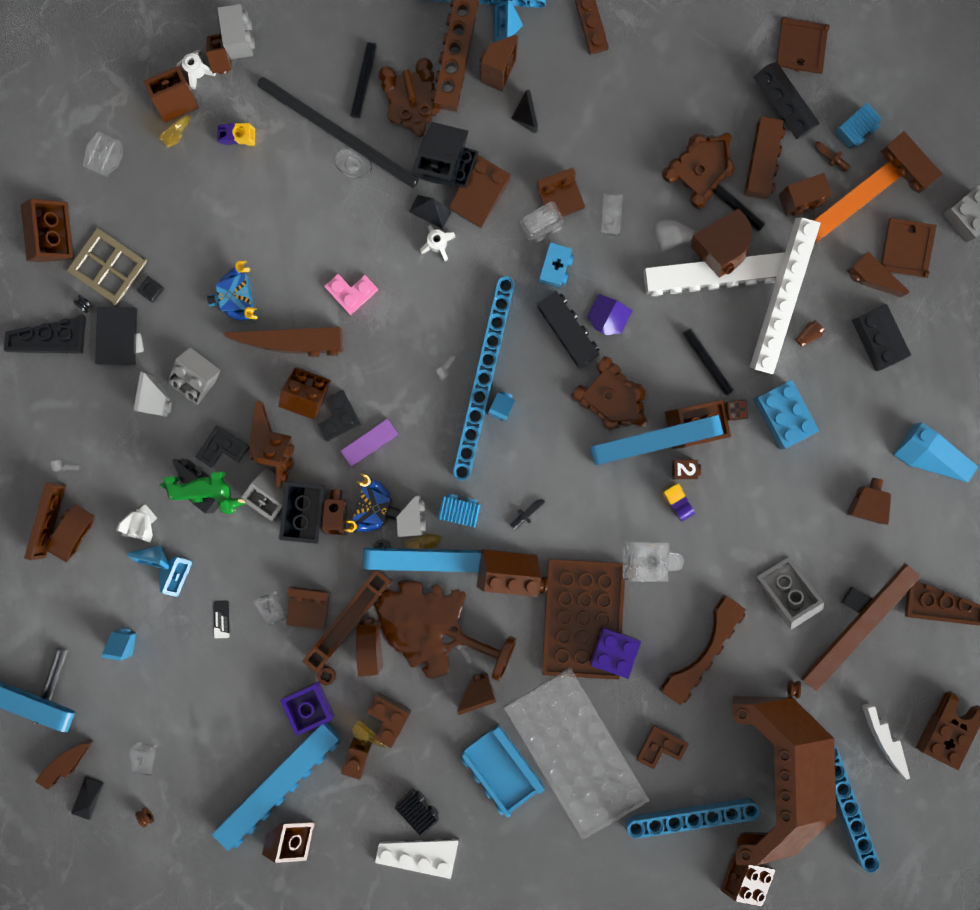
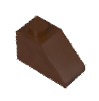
M222 35L207 36L206 54L212 74L227 73L231 70L232 61L223 46Z

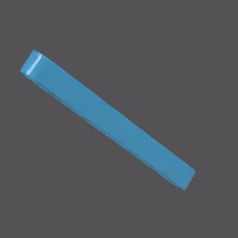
M508 276L501 277L498 280L453 470L455 478L460 481H465L470 477L514 291V282ZM504 282L511 285V288L507 291L502 290L500 287ZM504 301L507 306L504 309H498L496 303ZM494 319H499L502 321V326L495 328L491 323ZM491 337L498 340V344L494 347L489 346L487 343ZM491 356L494 362L491 365H485L483 358ZM486 374L490 380L488 383L482 384L478 380L479 376ZM483 393L485 400L481 403L474 400L475 394ZM473 411L480 413L481 418L478 421L470 419V414ZM468 430L476 432L474 440H468L465 437ZM465 448L472 451V456L469 459H464L461 456V452ZM459 467L467 469L468 474L466 477L460 478L457 475Z

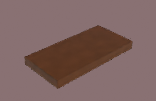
M45 483L24 559L36 560L46 558L49 545L47 539L54 531L66 484Z

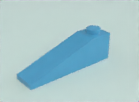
M924 423L914 424L893 454L908 466L963 482H969L978 468L974 462Z

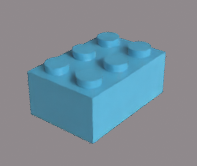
M793 380L787 381L753 399L780 450L786 449L819 432Z

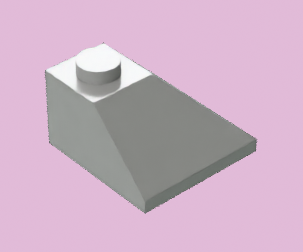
M140 372L133 411L167 417L172 408L170 397L155 376Z

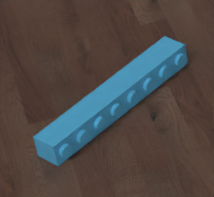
M328 722L318 726L214 831L212 836L227 851L232 847L236 849L244 841L242 837L246 833L250 835L258 827L256 823L260 819L264 821L271 814L270 809L274 805L278 807L285 800L283 796L287 792L291 794L299 786L297 782L301 778L305 780L312 773L311 768L315 764L319 766L326 759L325 754L329 750L333 752L340 743L338 741L341 735Z

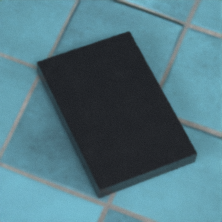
M97 307L95 364L135 365L137 308Z

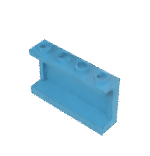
M499 724L461 751V761L464 766L472 769L474 772L472 774L473 778L478 784H483L487 797L494 799L497 803L495 807L501 815L505 814L507 818L511 816L512 811L536 793L541 794L545 791L541 780Z

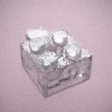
M624 541L623 580L633 582H668V571H678L683 567L684 559L682 555L669 552V543Z

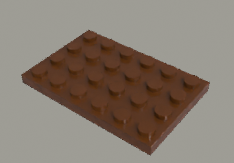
M548 559L542 675L619 680L620 676L593 667L589 662L602 626L622 633L626 563Z

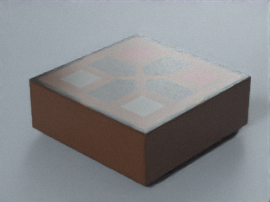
M746 400L726 402L728 421L748 419Z

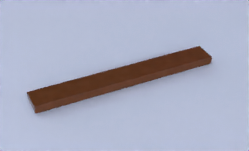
M904 563L801 679L815 691H818L921 576Z

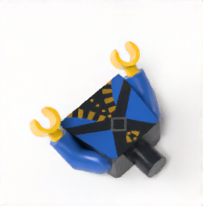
M360 473L364 477V481H356L363 487L353 520L344 521L350 523L349 529H343L347 532L377 530L381 525H385L387 518L397 520L396 517L401 511L400 509L390 507L392 498H390V492L384 485L369 478L364 473Z

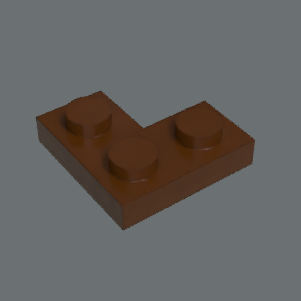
M653 724L636 760L652 769L655 768L662 753L680 761L689 743Z

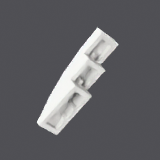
M870 703L863 704L862 707L867 723L883 754L900 776L910 779L900 740L891 737L888 723L878 719L874 705Z

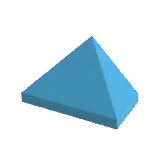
M510 0L495 5L494 42L514 35L523 26Z
M162 546L128 552L127 556L136 563L166 570L170 568Z
M175 556L168 561L170 565L169 570L159 568V584L161 593L178 597L193 562Z

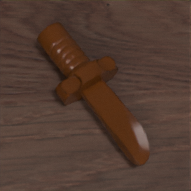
M816 142V148L819 152L831 159L829 163L831 167L835 163L845 172L849 169L851 165L840 158L842 152L838 151L835 154L821 142Z

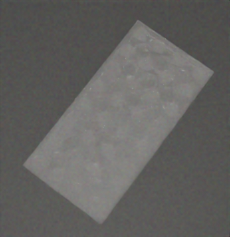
M571 667L504 706L505 711L582 840L649 802V798Z

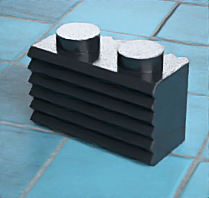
M411 789L396 803L395 809L421 837L438 822L439 812L433 805L429 806L424 801L426 798L419 790L416 792L414 789Z

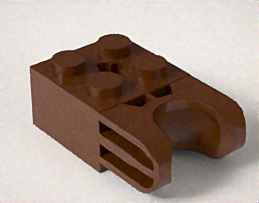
M948 691L944 693L935 713L931 715L916 749L959 771L980 728V706H971L965 715L958 717L956 708L959 699L955 693Z

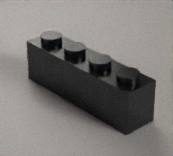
M778 62L766 65L753 77L796 140L807 135L820 124Z
M556 291L539 302L537 308L578 369L597 358L600 355L598 353L600 349L594 341L591 342L587 337L589 333L584 325L580 326L577 322L578 316L574 310L568 309L566 306L568 302L562 293L559 295Z

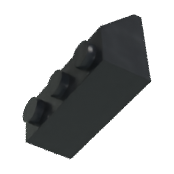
M887 304L852 320L875 371L885 369L911 356Z
M285 481L279 540L318 544L325 486Z

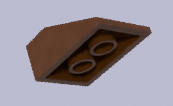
M478 155L467 188L459 187L449 209L482 228L510 182L511 174Z
M724 399L665 411L667 427L719 415L724 433L719 436L673 446L672 449L731 437Z

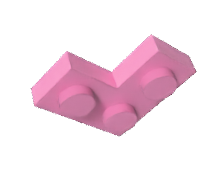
M337 274L324 286L350 315L378 291V288L366 275L350 287Z

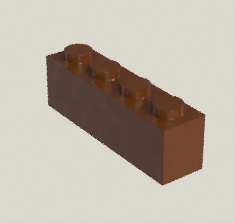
M761 116L758 120L745 185V196L767 199L770 194H773L775 189L773 178L777 175L779 168L776 161L782 151L780 140L783 139L785 134L784 120Z

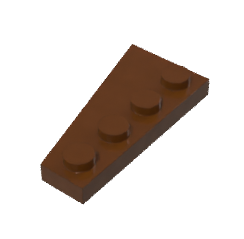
M917 581L907 592L905 617L980 626V605Z

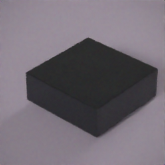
M147 276L137 289V292L154 303L165 288Z

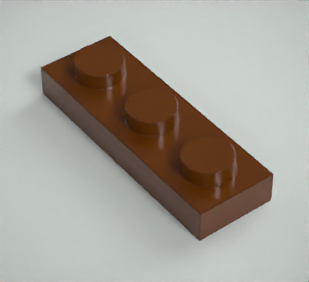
M575 0L590 55L608 50L609 46L596 0Z

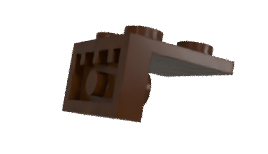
M574 167L537 181L536 187L550 221L585 208L575 181L576 173Z
M289 587L287 596H290L286 624L323 630L326 623L330 591Z
M734 854L720 891L736 902L762 906L773 880L775 870L760 865H736V854Z

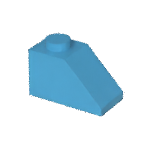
M504 391L502 394L497 393L488 415L506 422L515 403V400L512 399L513 395Z
M123 627L111 632L101 658L122 661L132 656L136 633L130 632L131 629Z

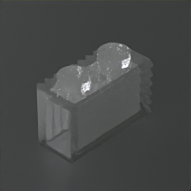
M553 201L519 220L528 240L535 241L536 243L545 239V234L551 231L552 233L559 231L563 228L562 224L566 223L556 203Z

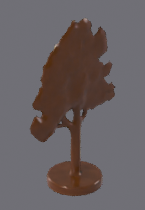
M403 580L398 582L400 592L386 590L380 595L379 602L374 604L381 622V629L388 640V644L394 647L397 652H403V656L412 668L425 662L426 666L422 668V671L426 677L434 679L447 674L450 669L447 655L454 646L464 645L497 659L492 678L500 681L513 653L517 638L509 636L502 650H498L464 635L457 623V619L460 617L462 605L466 599L465 591L460 592L459 589L451 590L452 594L442 596V588L435 584L432 586V592L423 595L421 583ZM451 626H454L456 628V631L452 630ZM448 635L454 638V641L443 643L442 636Z

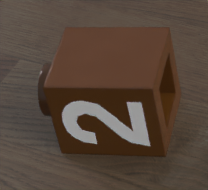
M672 460V480L698 479V475H701V464H698V460Z

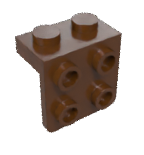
M269 431L257 456V463L276 467V487L281 488L282 484L285 481L287 482L289 469L292 470L294 465V459L292 458L294 445L292 444V436Z

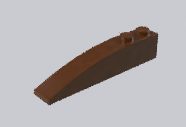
M340 327L224 332L225 337L269 351L308 354V357H318L319 353H327V356H338V352H343V337Z

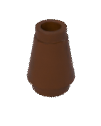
M814 320L812 323H808L795 340L803 348L822 337L825 330Z

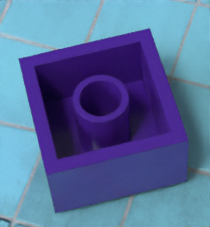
M602 626L589 663L593 667L629 679L641 641L635 637Z
M319 681L290 693L280 700L296 736L331 721L335 716Z

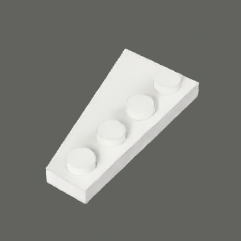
M459 838L452 840L434 839V841L415 840L410 842L382 841L379 842L375 863L451 879Z

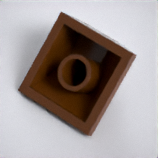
M480 673L472 676L473 679L469 681L458 704V715L496 702V696L488 674Z
M287 822L279 824L266 835L262 855L274 863L306 861L315 822Z

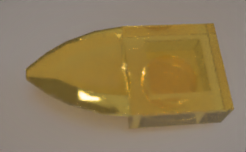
M190 115L178 120L159 136L168 148L180 141L181 133L190 121Z
M426 533L403 541L405 548L434 549L441 542L442 536Z
M359 720L353 726V735L360 741H369L377 746L387 747L376 741V734Z

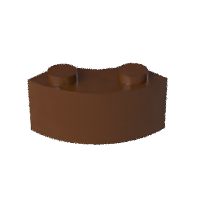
M76 504L70 510L66 509L61 516L62 521L55 532L47 539L49 543L47 551L67 563L79 550L84 537L92 528L95 515Z

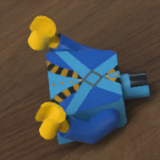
M246 260L237 261L235 267L220 279V282L216 284L217 294L207 295L209 306L219 305L222 312L238 321L256 320L258 318L253 316V312L257 308H254L249 277L245 273L242 274L243 272L250 271V268H244Z

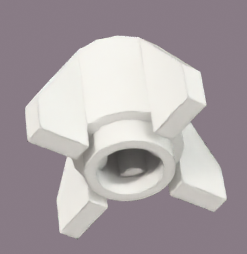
M201 50L185 55L176 65V67L179 66L188 74L191 89H196V79L201 78L204 73L211 76L216 74H212L211 68L204 65L201 61Z
M431 225L427 226L430 233L427 237V243L420 249L421 254L431 249L433 252H440L444 261H447L448 258L444 250L447 246V241L455 238L454 232L444 233L441 230H434Z
M140 509L129 513L119 522L116 530L122 532L124 537H133L148 543L151 542L153 536L150 516L147 515L148 512Z

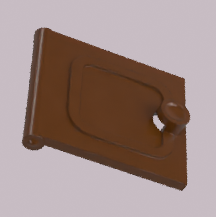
M782 17L777 62L780 67L794 69L796 72L806 71L822 74L827 32L830 25Z
M890 218L881 264L889 272L928 278V269L937 225Z

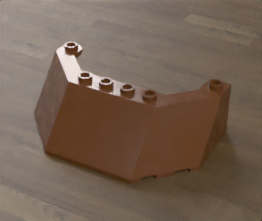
M734 696L732 703L734 720L739 724L754 725L774 745L776 826L768 833L743 832L737 838L736 865L757 866L797 855L836 818L834 737L793 697Z

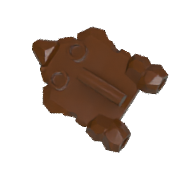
M427 58L417 61L416 72L410 73V70H404L402 72L403 75L396 76V72L391 67H382L379 71V79L382 81L381 87L383 91H386L387 100L390 102L387 113L390 122L402 123V125L410 128L418 137L424 135L426 126L431 122L432 116H436L442 111V109L435 108L434 101H431L432 92L435 89L432 82L434 80V72L432 71L433 64Z
M694 134L689 138L687 150L682 152L678 159L675 158L670 161L669 166L662 171V178L666 182L671 184L680 178L685 187H689L694 191L691 195L690 203L697 209L706 206V201L710 200L714 193L712 190L716 189L719 185L718 183L724 180V178L732 176L735 170L732 159H729L731 156L729 149L731 134L707 136V139L703 134Z
M604 356L596 365L601 375L589 389L579 385L571 394L572 399L580 402L582 407L590 408L591 412L597 414L599 419L602 420L603 427L610 431L620 428V424L627 427L631 425L645 427L647 419L643 412V402H641L645 397V389L641 384L628 381L627 377L620 373L621 369L619 366L612 363L611 358Z

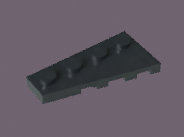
M80 315L77 318H66L55 323H43L41 326H29L6 331L4 351L83 354L86 317Z

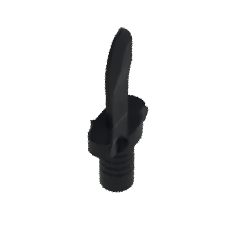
M536 500L525 512L520 509L518 511L520 516L510 525L516 530L524 521L530 523L529 517L545 503V500Z

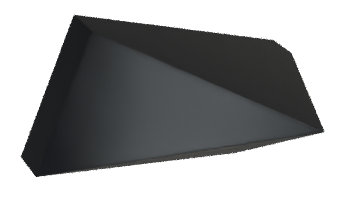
M529 89L525 91L511 119L531 132L536 133L538 124Z
M417 195L409 210L410 213L441 229L444 228L451 215V211L434 198Z
M85 776L71 814L90 820L104 783Z

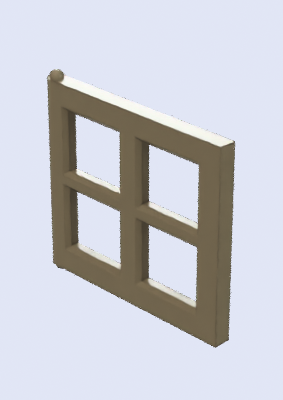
M96 228L67 272L113 302V305L116 306L146 265L147 259L141 258L111 236ZM100 239L115 248L106 262L91 253ZM121 254H124L136 263L127 277L113 268ZM87 257H90L102 266L93 280L79 271ZM109 271L124 281L115 295L100 285Z

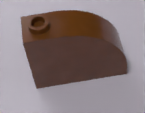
M737 209L694 234L691 248L719 278L725 274L728 275L745 260L752 238L751 224L744 213Z
M374 618L362 619L363 622L357 625L356 630L358 677L378 675L383 668L379 621H374Z

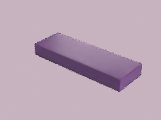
M386 419L341 450V453L352 467L399 434L389 419Z

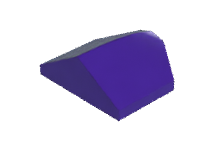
M598 294L587 318L595 330L605 335L621 334L632 310L617 300Z

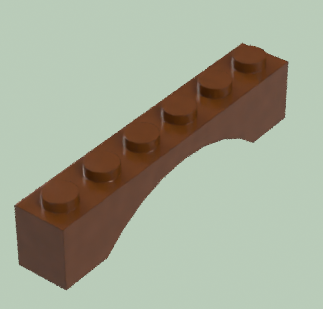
M375 570L302 662L318 673L392 582V579L381 570Z
M723 594L713 609L712 633L704 651L687 667L669 673L659 690L679 705H682L683 702L686 703L691 696L690 691L694 686L697 687L701 682L703 672L705 670L708 671L712 666L714 656L719 655L723 650L724 645L722 644L734 634L735 630L733 628L735 625L741 623L744 619L746 609Z

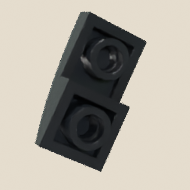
M851 586L841 603L860 613L873 598Z

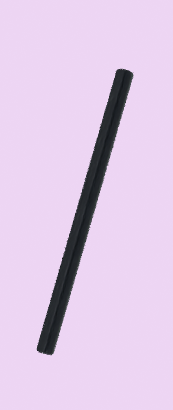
M265 77L259 79L257 84L259 88L411 188L417 185L419 179Z

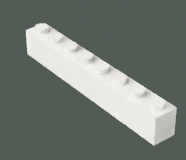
M795 218L750 368L774 374L821 224L820 222L806 218Z
M785 252L748 256L732 273L725 274L720 278L705 262L645 268L643 271L646 294H651V296L663 295L662 292L670 291V294H678L682 292L681 290L689 289V292H696L704 287H708V290L719 289V286L727 285V288L737 287L739 283H746V286L756 285L757 281H764L765 284L776 282Z

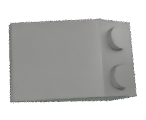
M790 557L757 576L758 581L778 614L790 630L823 610L824 601Z

